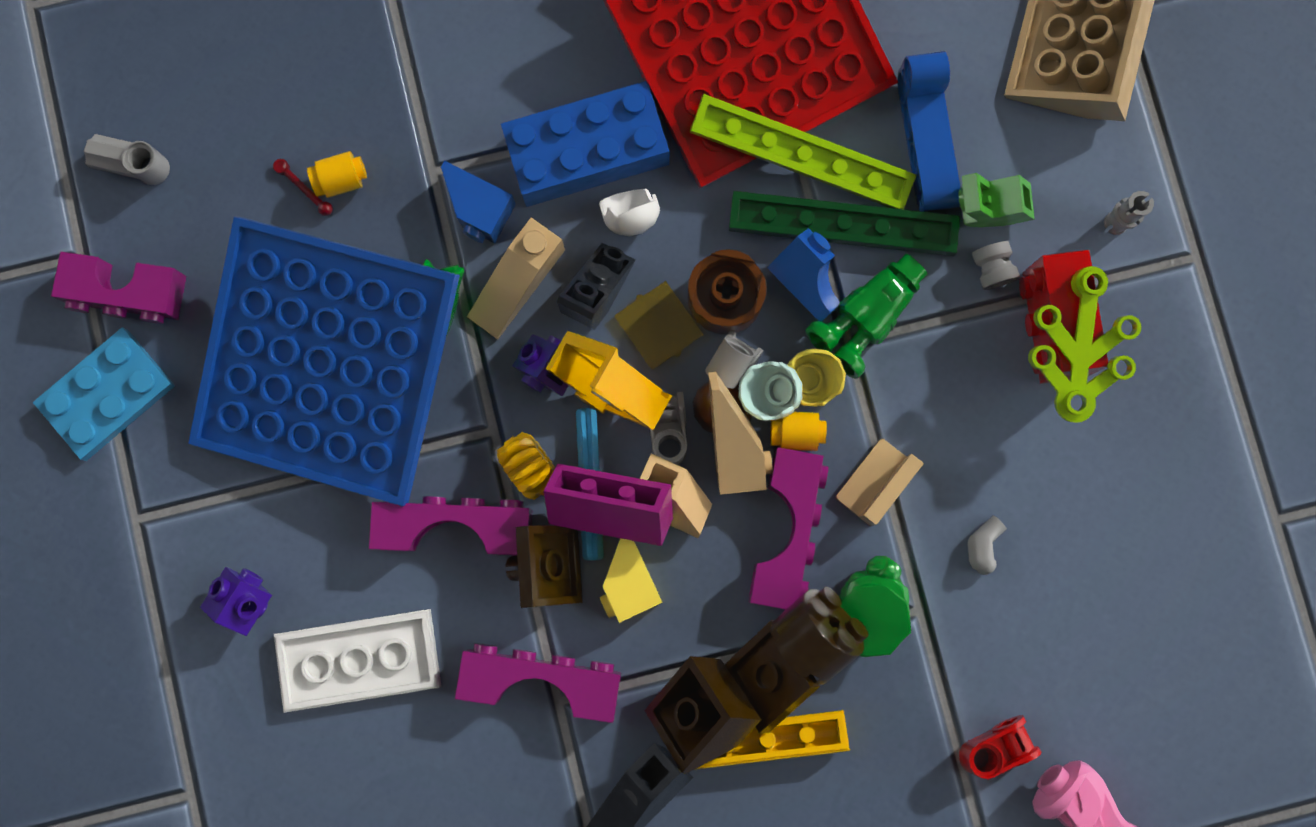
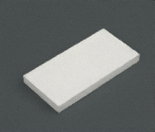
M431 609L274 634L283 713L441 687Z

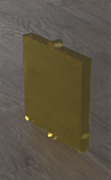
M666 281L644 296L641 294L637 295L635 302L614 315L651 371L671 357H679L681 350L703 336L701 330Z

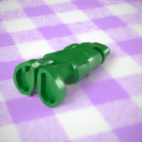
M906 253L897 263H889L885 269L876 274L864 286L851 291L838 305L839 316L832 322L827 324L821 321L812 322L806 329L808 339L815 348L831 352L838 344L840 338L853 325L857 326L858 331L833 355L841 360L847 376L858 379L865 372V363L861 358L862 352L869 343H882L888 334L893 331L897 323L896 319L910 303L914 294L919 291V283L928 274L927 271L911 255Z

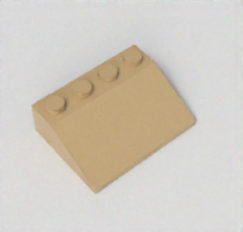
M1028 0L1004 96L1007 99L1087 119L1125 121L1155 0Z

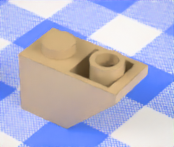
M651 453L640 479L671 484L673 520L670 526L699 538L712 503L687 469Z

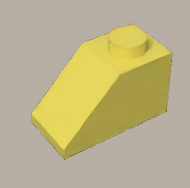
M620 538L603 584L606 594L600 597L609 619L616 616L619 623L662 603L635 542Z

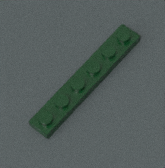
M733 191L729 231L795 239L809 228L813 233L821 234L829 243L955 256L958 247L960 216Z

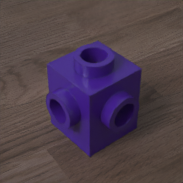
M535 334L531 335L528 342L521 347L519 355L512 365L524 374L521 379L524 384L541 393L543 388H546L560 396L564 395L569 385L546 370L561 340L552 335L547 340Z
M225 567L221 575L211 583L208 595L200 608L214 623L247 636L256 620L266 611L268 601L272 595L261 585L263 578L254 572L243 568L239 573Z

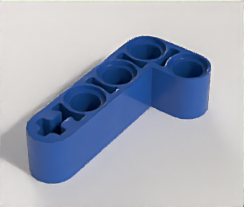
M941 51L906 56L898 71L897 80L899 83L897 85L911 171L917 174L914 180V189L919 211L929 212L960 207L958 194L961 187L944 94L950 82V65L947 53Z

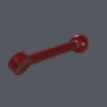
M277 159L273 163L275 172L279 175H285L318 206V212L322 216H329L332 213L333 207L331 203L322 201L290 170L286 160Z

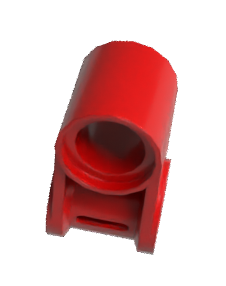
M1019 715L1002 721L991 730L965 742L959 750V761L964 770L970 774L984 779H991L1014 767L1036 759L1042 752L1038 746L1033 745L1024 727L1026 720L1023 715ZM985 748L989 756L988 762L983 768L977 769L974 764V756L978 750Z

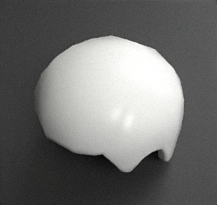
M647 189L618 193L599 202L606 226L612 232L624 236L644 233L656 223L660 213L656 195L653 194L651 197Z

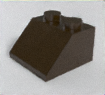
M690 656L644 710L682 773H688L738 747L761 721V718L721 659Z

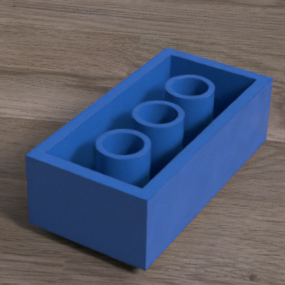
M647 81L501 123L526 207L669 165L670 151Z

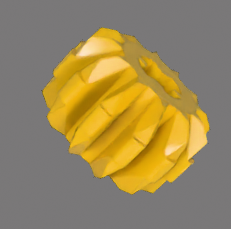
M521 432L517 436L509 438L497 450L498 462L518 491L522 492L524 497L535 500L541 495L544 496V489L555 466L538 441H535L532 435Z

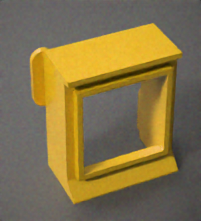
M568 330L546 367V370L575 389L574 395L591 408H595L596 411L602 414L607 411L654 430L672 395L663 392L661 388L618 356V348Z

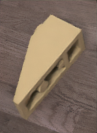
M531 217L507 248L468 313L467 318L498 340L564 253L565 248L562 239Z
M708 372L715 466L720 495L767 490L766 475L773 473L770 451H763L760 436L717 372Z

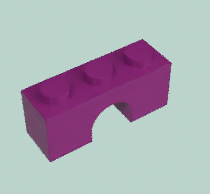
M60 251L51 297L64 302L65 309L89 313L90 307L103 309V315L123 319L126 318L127 313L139 314L140 320L156 324H164V318L179 319L187 276L175 268L136 263L133 277L128 285L121 289L113 290L110 282L113 265L99 257Z

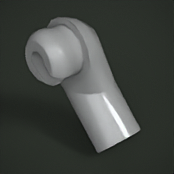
M994 515L976 530L968 540L970 565L982 575H988L995 570L997 564L994 559L993 542L1007 530L1005 525Z

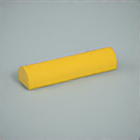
M844 710L786 717L769 733L759 734L756 727H754L738 747L696 769L848 752L850 748Z

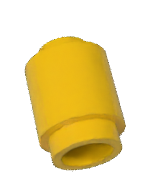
M351 151L315 161V166L307 168L312 189L317 197L326 195L329 198L362 188V179L367 178L366 169L361 157L354 158Z
M794 412L787 417L771 420L770 445L796 451H818L819 444L826 443V421L819 420V413Z

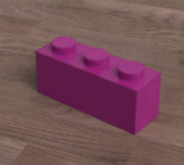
M557 463L544 489L548 524L662 546L673 520L671 484Z

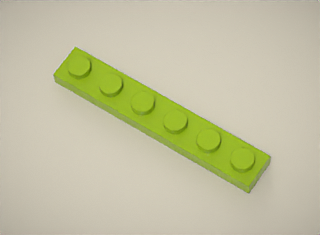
M706 94L701 98L689 132L894 209L904 210L917 175Z

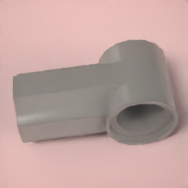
M94 134L91 139L87 140L84 149L85 164L93 169L136 178L148 185L162 183L169 174L170 165L168 160L144 141L128 142ZM151 157L149 164L141 169L143 162Z

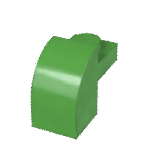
M978 173L962 176L963 187L959 190L958 197L963 213L964 225L970 227H996L1035 220L1031 183L1022 176L1015 175L993 181H988Z

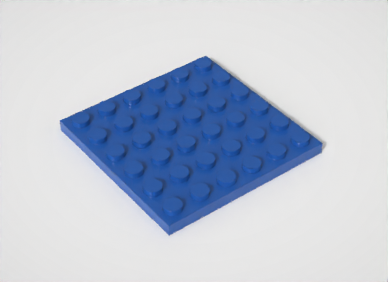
M234 217L188 444L389 503L405 506L406 503H409L460 275L258 221Z

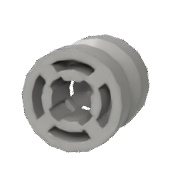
M1009 241L990 244L972 253L975 264L982 267L980 281L983 290L1001 287L1020 279L1018 268L1009 260L1013 253Z

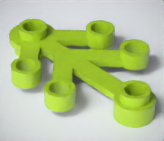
M1095 266L1082 268L1072 277V290L1080 298L1075 340L1061 323V312L1056 306H1041L1035 311L1033 316L1035 325L1047 332L1070 362V378L1068 380L1055 364L1056 353L1050 346L1040 345L1032 348L1028 354V361L1033 368L1041 371L1057 392L1054 405L1058 415L1062 419L1074 423L1085 421L1093 414L1096 408V397L1116 381L1131 378L1136 371V364L1131 357L1125 355L1115 356L1108 362L1106 370L1087 382L1089 366L1123 340L1134 339L1141 332V323L1137 317L1132 315L1121 316L1114 321L1111 329L1092 343L1098 297L1103 295L1108 287L1106 273ZM1090 275L1095 276L1098 280V286L1095 290L1090 289L1087 285V279ZM1045 310H1049L1053 314V321L1050 325H1046L1042 321L1041 316ZM1125 320L1132 324V331L1129 335L1124 334L1121 329L1122 323ZM1040 350H1044L1048 355V360L1044 365H1040L1036 360V355ZM1120 360L1124 361L1127 365V370L1123 375L1118 374L1116 371V365ZM1075 395L1080 396L1082 399V406L1078 410H1074L1071 406V399Z

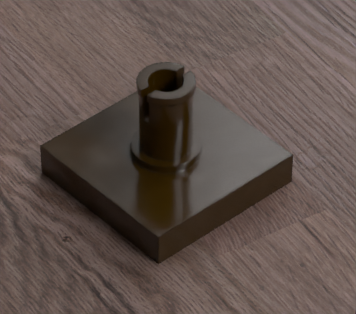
M556 525L516 527L517 556L509 557L505 567L518 566V570L506 571V575L511 581H519L521 608L583 603L578 530Z
M770 620L725 663V666L761 718V721L755 726L759 734L772 731L820 687L819 684L815 683L817 680L813 675L810 674L807 678L802 677L782 657L775 644V641L780 638L777 628L771 631V624L774 620Z

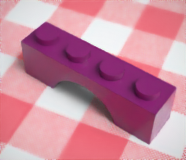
M779 447L775 449L772 461L773 473L770 474L768 489L776 493L787 505L792 519V531L787 545L776 557L754 564L748 598L749 603L787 609L808 591L809 582L803 581L805 565H812L815 553V543L809 542L811 528L819 526L822 504H816L818 488L825 489L828 477V466L822 465L823 455Z
M424 496L422 504L406 503L405 506L386 501L372 502L369 549L416 551L421 539L431 529L444 523L458 522L469 526L479 535L487 554L517 556L516 527L532 526L533 510L523 508L524 501L500 500V507L485 506V499L461 498V505H446L445 497Z
M474 643L473 650L467 649L462 652L455 695L457 700L495 705L512 684L524 679H542L554 684L565 694L570 703L573 717L609 723L614 722L621 672L613 671L614 664L591 661L590 667L575 665V658L552 655L550 662L537 660L536 652L513 649V654L510 656L497 654V646Z

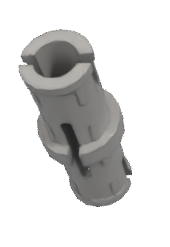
M1137 191L1129 198L1119 201L1113 207L1112 212L1104 219L1105 228L1110 225L1113 226L1108 232L1113 235H1120L1127 229H1132L1143 221L1144 216L1153 210V198L1147 202L1144 200L1150 194L1145 191Z

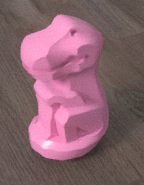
M1078 760L1069 762L1064 766L1060 764L1054 765L1043 773L1037 783L1039 789L1034 796L1032 805L1034 812L1041 819L1057 818L1065 827H1137L1122 817L1104 780L1094 768L1085 762Z

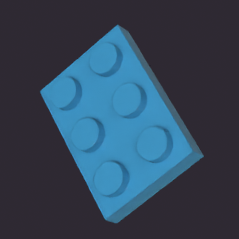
M122 327L33 401V404L79 459L87 461L173 389L175 385L134 336Z

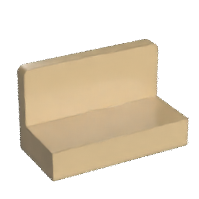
M880 439L837 493L836 500L869 526L877 525L924 463L913 454L905 456L885 439Z

